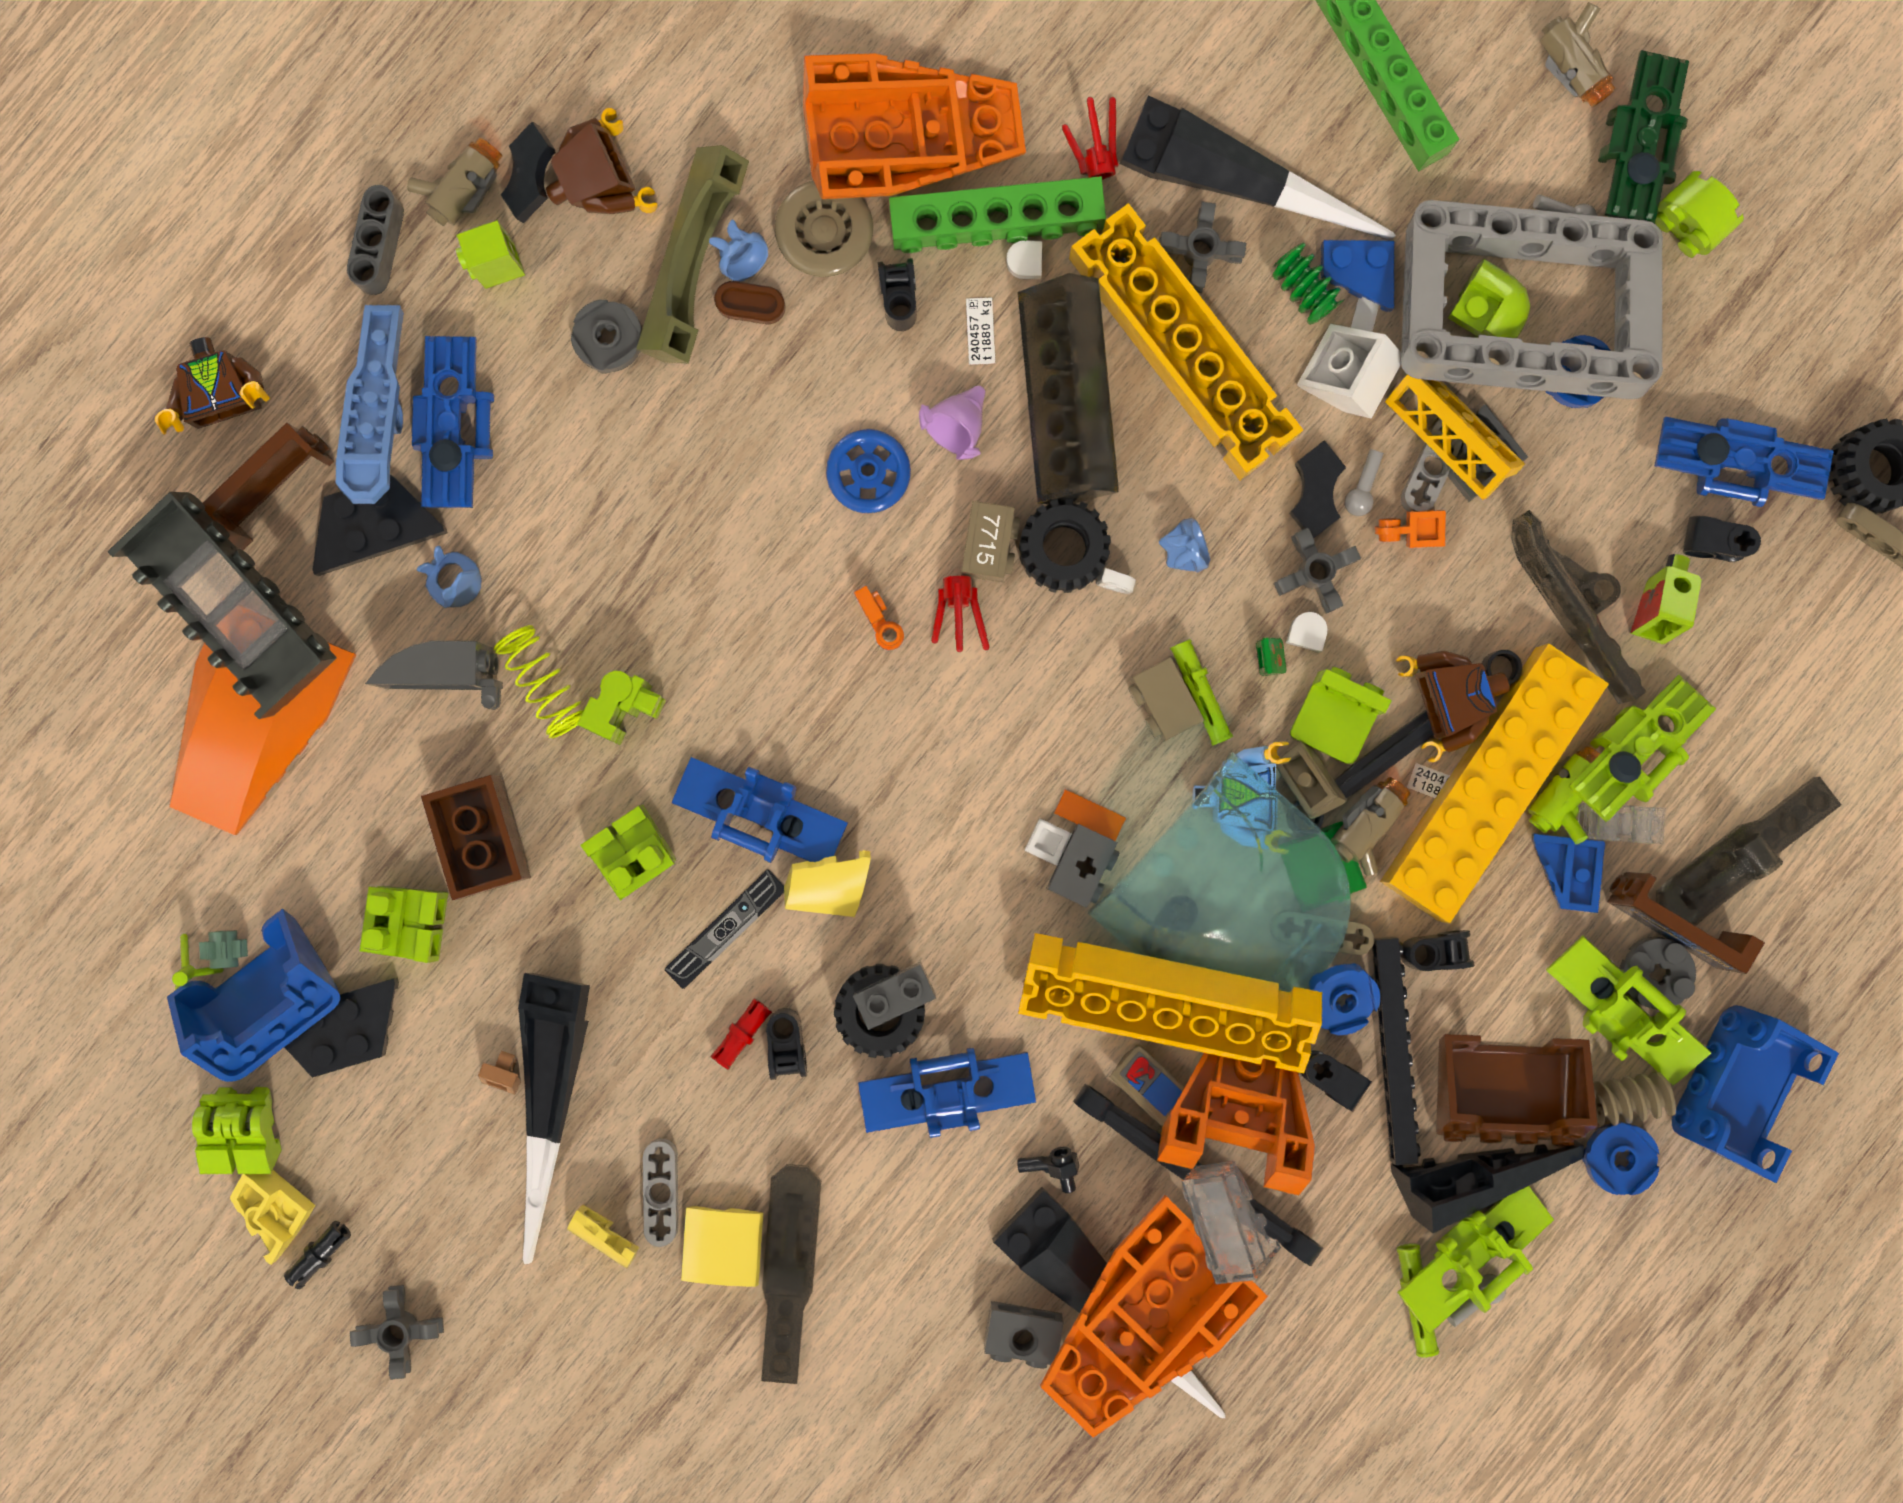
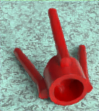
M1088 97L1087 106L1094 147L1086 150L1087 156L1085 158L1067 124L1062 125V131L1078 162L1080 174H1087L1088 178L1102 176V180L1114 176L1116 174L1115 168L1119 166L1116 155V98L1110 97L1109 143L1107 150V146L1102 145L1094 99Z
M948 576L943 578V588L938 589V606L931 639L932 643L936 644L939 640L947 602L949 608H954L956 651H963L962 608L969 607L970 601L982 647L986 651L989 650L987 633L978 603L977 588L972 587L971 577Z

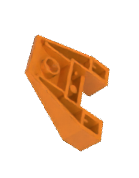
M1203 1053L1162 1126L1157 1161L1193 1169L1203 1154L1205 1138L1267 1153L1263 1187L1299 1196L1312 1180L1315 1151L1299 1073L1275 1068V1061L1262 1059L1261 1064Z

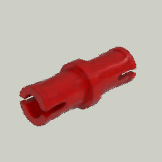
M754 998L736 1023L732 1022L729 1026V1033L710 1057L729 1070L747 1044L751 1045L755 1040L753 1036L772 1011Z

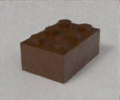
M488 775L421 796L452 901L465 899L531 878L501 776Z

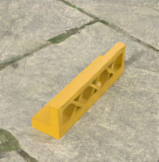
M1407 374L1385 401L1482 500L1487 499L1506 478L1516 475L1525 465L1442 381L1416 379ZM1408 388L1417 395L1418 410H1408L1399 401ZM1427 414H1436L1442 420L1443 434L1433 435L1427 429ZM1451 439H1461L1467 445V459H1457L1451 453ZM1476 464H1486L1496 474L1486 487L1476 478Z

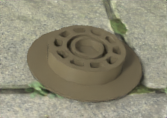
M809 181L795 188L781 203L775 220V237L781 253L793 267L812 276L831 277L852 269L863 259L872 241L873 219L870 209L862 197L822 199L814 181ZM829 205L831 209H823L822 206ZM817 207L816 211L809 213L808 210ZM838 209L844 212L843 216L837 213ZM802 217L806 219L804 224L800 223ZM851 222L852 226L846 229L845 224ZM797 233H804V238L798 237Z

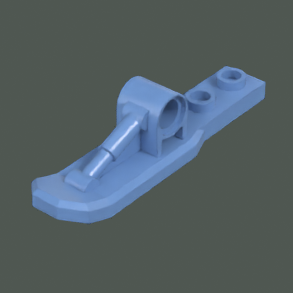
M400 305L364 306L357 364L346 384L336 456V485L353 504H375L390 489V462L394 434H401L403 428V412L398 400L400 385L396 376L404 316Z

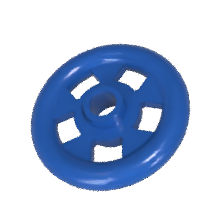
M873 429L858 430L843 437L832 449L826 466L827 482L834 497L845 507L860 513H877L896 504L906 492L911 476L910 461L903 446L891 435ZM860 445L864 454L851 461L847 453L855 446ZM878 445L890 453V456L884 462L879 456L873 454ZM865 465H872L875 468V472L871 476H864L861 472L862 468ZM850 469L854 484L844 486L840 472ZM886 470L897 473L892 487L882 484L886 476ZM876 488V498L861 499L860 489Z

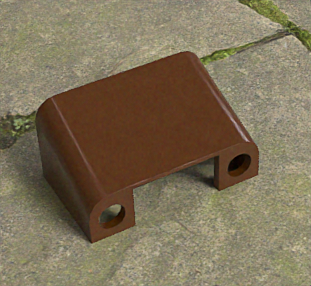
M1444 1034L1439 1039L1436 1134L1444 1136V1141L1462 1142L1466 1141V1137H1479L1481 1143H1500L1502 1138L1515 1139L1516 1144L1520 1145L1537 1144L1538 1140H1551V1144L1554 1146H1570L1574 1144V1139L1585 1138L1586 1133L1598 1127L1589 1040L1553 1038L1543 1047L1479 1045L1481 1043V1035Z

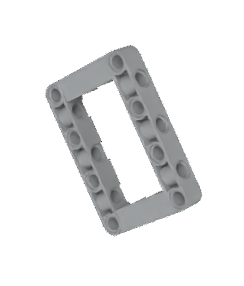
M1437 200L1420 203L1406 229L1401 351L1403 370L1410 377L1424 380L1622 399L1641 398L1658 381L1663 371V236L1661 230L1654 223L1645 220ZM1423 223L1429 224L1430 226H1432V228L1427 227ZM1445 252L1615 268V351L1594 349V346L1559 342H1551L1549 345L1524 343L1522 339L1479 335L1477 338L1451 336L1450 332H1446V329H1443V309L1447 304V296H1444V277L1448 271V264H1445ZM1417 351L1424 352L1429 358L1420 356ZM1489 358L1497 360L1500 365L1494 364ZM1562 365L1567 366L1571 372L1565 370ZM1634 372L1638 373L1642 378L1636 376Z

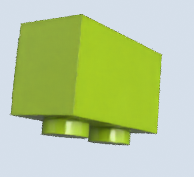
M498 220L457 234L460 247L455 250L463 270L467 269L471 279H477L485 289L525 276L515 244Z

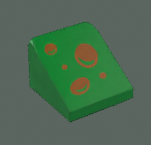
M1262 638L1257 641L1256 650L1261 677L1286 673L1282 639Z

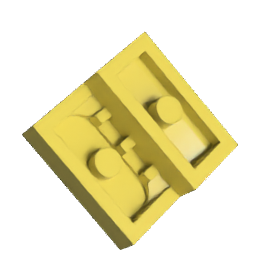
M699 1206L687 1207L681 1281L725 1286H758L763 1212L735 1208L719 1210Z

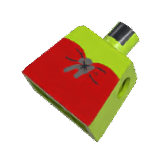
M1679 554L1669 555L1666 567L1647 580L1630 634L1664 645L1693 627L1702 579L1699 575L1688 572L1690 564L1688 557Z

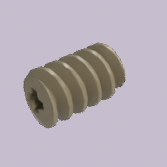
M1651 1072L1648 1076L1638 1074L1634 1079L1625 1076L1620 1082L1614 1078L1609 1079L1606 1084L1602 1081L1594 1082L1597 1122L1600 1126L1604 1125L1605 1117H1608L1613 1126H1617L1619 1124V1114H1622L1626 1123H1632L1633 1112H1636L1641 1121H1646L1648 1109H1650L1653 1117L1656 1119L1661 1118L1662 1107L1665 1108L1669 1116L1676 1114V1102L1672 1086L1660 1072Z

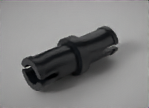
M333 1221L315 1242H310L304 1248V1254L284 1273V1278L290 1286H293L298 1280L295 1289H302L320 1268L328 1266L332 1260L331 1256L351 1237L350 1230L344 1224L337 1229L340 1222Z

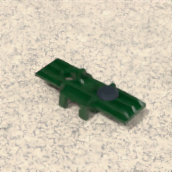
M1643 50L1639 52L1628 105H1618L1608 112L1606 125L1613 126L1610 143L1601 148L1598 162L1600 163L1616 159L1605 216L1645 220L1655 224L1663 184H1673L1676 180L1677 174L1674 172L1682 130L1686 129L1688 119L1680 115L1681 109H1679L1689 66L1688 60ZM1655 95L1662 100L1663 106L1660 112L1651 111L1647 107L1646 98L1648 96ZM1663 128L1668 130L1661 162H1659L1655 158L1660 129Z

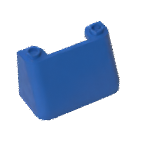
M283 908L269 918L261 929L263 940L270 947L215 989L204 981L195 980L187 982L167 996L181 1055L222 1081L233 1082L246 1077L339 1004L340 993L335 981L297 920Z

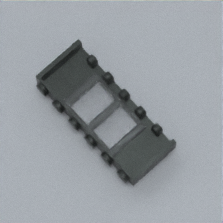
M169 492L107 552L112 557H128L138 568L132 574L133 579L141 585L152 584L163 596L157 602V605L166 613L177 612L187 622L188 625L182 630L183 634L192 641L202 639L213 651L207 658L209 663L215 668L227 667L238 679L232 686L235 692L241 696L252 695L260 703L261 707L254 713L258 719L274 716L336 660L337 657L330 651L328 642L321 635L314 633L304 622L305 618L302 613L294 606L287 605L279 596L280 590L277 585L269 578L262 577L253 567L255 562L251 556L234 546L228 539L230 537L229 532L204 510L205 506L196 496L189 492Z

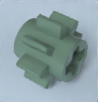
M237 930L208 932L209 941L199 942L200 960H209L210 969L238 967V958L248 956L247 939H238Z

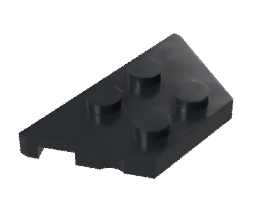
M390 475V489L375 504H353L342 491L323 497L312 570L314 575L321 576L447 534L448 532L443 524L425 507H421V503L394 476Z
M398 977L340 994L339 1004L331 1012L284 1048L312 1078L385 1056L389 1039L387 1032L392 1023L394 1012L392 1010L395 990L398 989L399 985Z

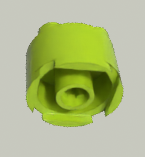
M1700 171L1691 172L1659 203L1655 221L1660 230L1666 233L1671 231L1680 240L1678 242L1679 249L1690 258H1693L1696 254H1709L1744 220L1743 214L1737 217L1735 210L1740 205L1729 189L1712 176L1706 181L1699 178L1698 176L1702 173Z

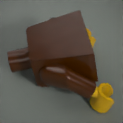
M606 108L601 114V120L593 118L572 126L567 130L559 151L552 157L551 161L558 179L546 187L547 195L554 204L560 205L568 200L572 206L583 208L588 213L597 214L631 212L635 210V207H639L645 213H652L657 209L658 203L646 204L642 201L643 197L654 195L655 191L652 188H641L637 196L632 195V192L636 189L612 136L622 133L624 129L623 121L618 120L615 123H609V121L617 118L615 109Z

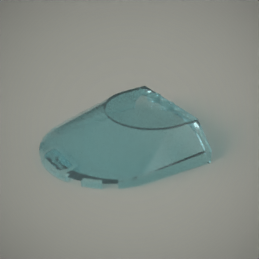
M1231 751L1220 769L1193 802L1116 887L1100 902L1089 909L1088 914L1135 954L1279 983V990L1291 992L1293 986L1307 988L1310 979L1315 974L1324 972L1332 963L1347 931L1351 896L1347 873L1341 857L1325 833L1278 790Z

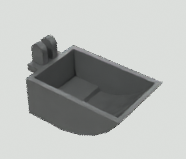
M429 641L412 645L387 659L365 683L383 689L481 690V704L484 708L496 710L500 707L501 689H503V682L493 679V675L498 673L499 663L497 654L493 653L492 647L477 641Z

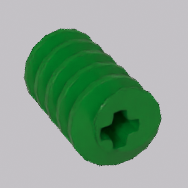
M1303 242L1288 251L1273 265V267L1277 266V268L1273 272L1272 277L1274 280L1285 278L1281 285V289L1284 292L1294 289L1289 298L1291 302L1303 300L1298 308L1301 314L1312 311L1307 318V323L1311 325L1330 314L1345 299L1338 302L1335 300L1341 290L1339 287L1328 291L1327 286L1332 280L1331 276L1322 279L1318 278L1323 269L1322 265L1313 268L1309 266L1315 257L1313 253L1304 257L1300 255L1306 246Z

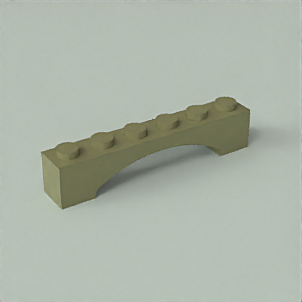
M723 145L697 147L637 345L636 350L664 363L689 364L699 331L694 328V301L701 265L709 245V239L712 237L722 214L732 198L740 194L749 160Z

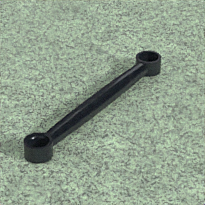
M1510 650L1492 652L1483 659L1482 664L1487 676L1492 675L1491 663L1496 656L1507 658L1512 665V673L1508 679L1509 685L1516 682L1521 676L1522 662L1518 655ZM1423 711L1334 780L1346 798L1376 779L1434 735L1427 711ZM1298 800L1291 802L1284 813L1286 826L1292 832L1301 835H1310L1317 832L1323 824L1324 814L1315 818V822L1310 829L1302 830L1294 825L1292 821L1293 810L1301 804Z
M1084 1084L1073 1100L1079 1108L1090 1116L1106 1123L1156 1162L1238 1218L1280 1243L1282 1247L1305 1264L1312 1266L1324 1249L1312 1238L1297 1228L1291 1227L1213 1169H1208L1200 1162H1197L1193 1169L1157 1161L1161 1134L1117 1107L1111 1100L1091 1086Z

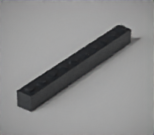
M1397 937L1374 938L1372 951L1375 982L1380 990L1378 1021L1390 1161L1395 1165L1418 1164L1421 1150L1419 1143H1416V1134L1419 1133L1418 1122L1414 1120L1417 1104L1415 1098L1412 1097L1415 1081L1410 1073V1067L1413 1066V1058L1408 1050V1044H1411V1035L1406 1027V1022H1409L1408 1009H1405L1404 1000L1407 999V990L1403 986L1402 977H1405L1404 964H1401L1400 955H1403V944L1401 941L1399 942Z

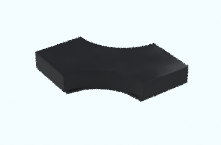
M531 122L509 145L513 157V170L507 187L501 193V197L514 217L522 223H525L548 199L544 188V176L549 161L556 153L555 148L541 127L534 122Z
M1325 440L1295 463V467L1301 477L1302 491L1298 503L1289 514L1302 530L1309 528L1313 539L1341 518L1334 504L1333 491L1339 475L1346 469V466Z

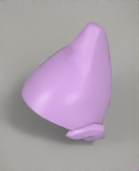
M975 386L970 390L941 401L931 409L929 406L921 405L919 411L921 430L926 428L937 444L957 454V460L972 459L981 454L979 448L975 446L982 429V408L985 389L982 386Z

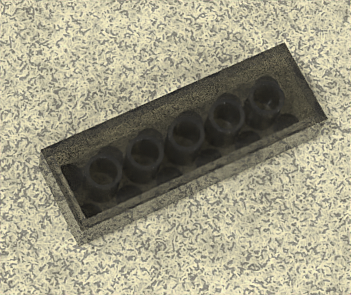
M1067 273L1017 292L1037 504H1049L1050 501L1058 499V503L1064 502L1065 498L1073 499V503H1079L1119 492L1099 278Z

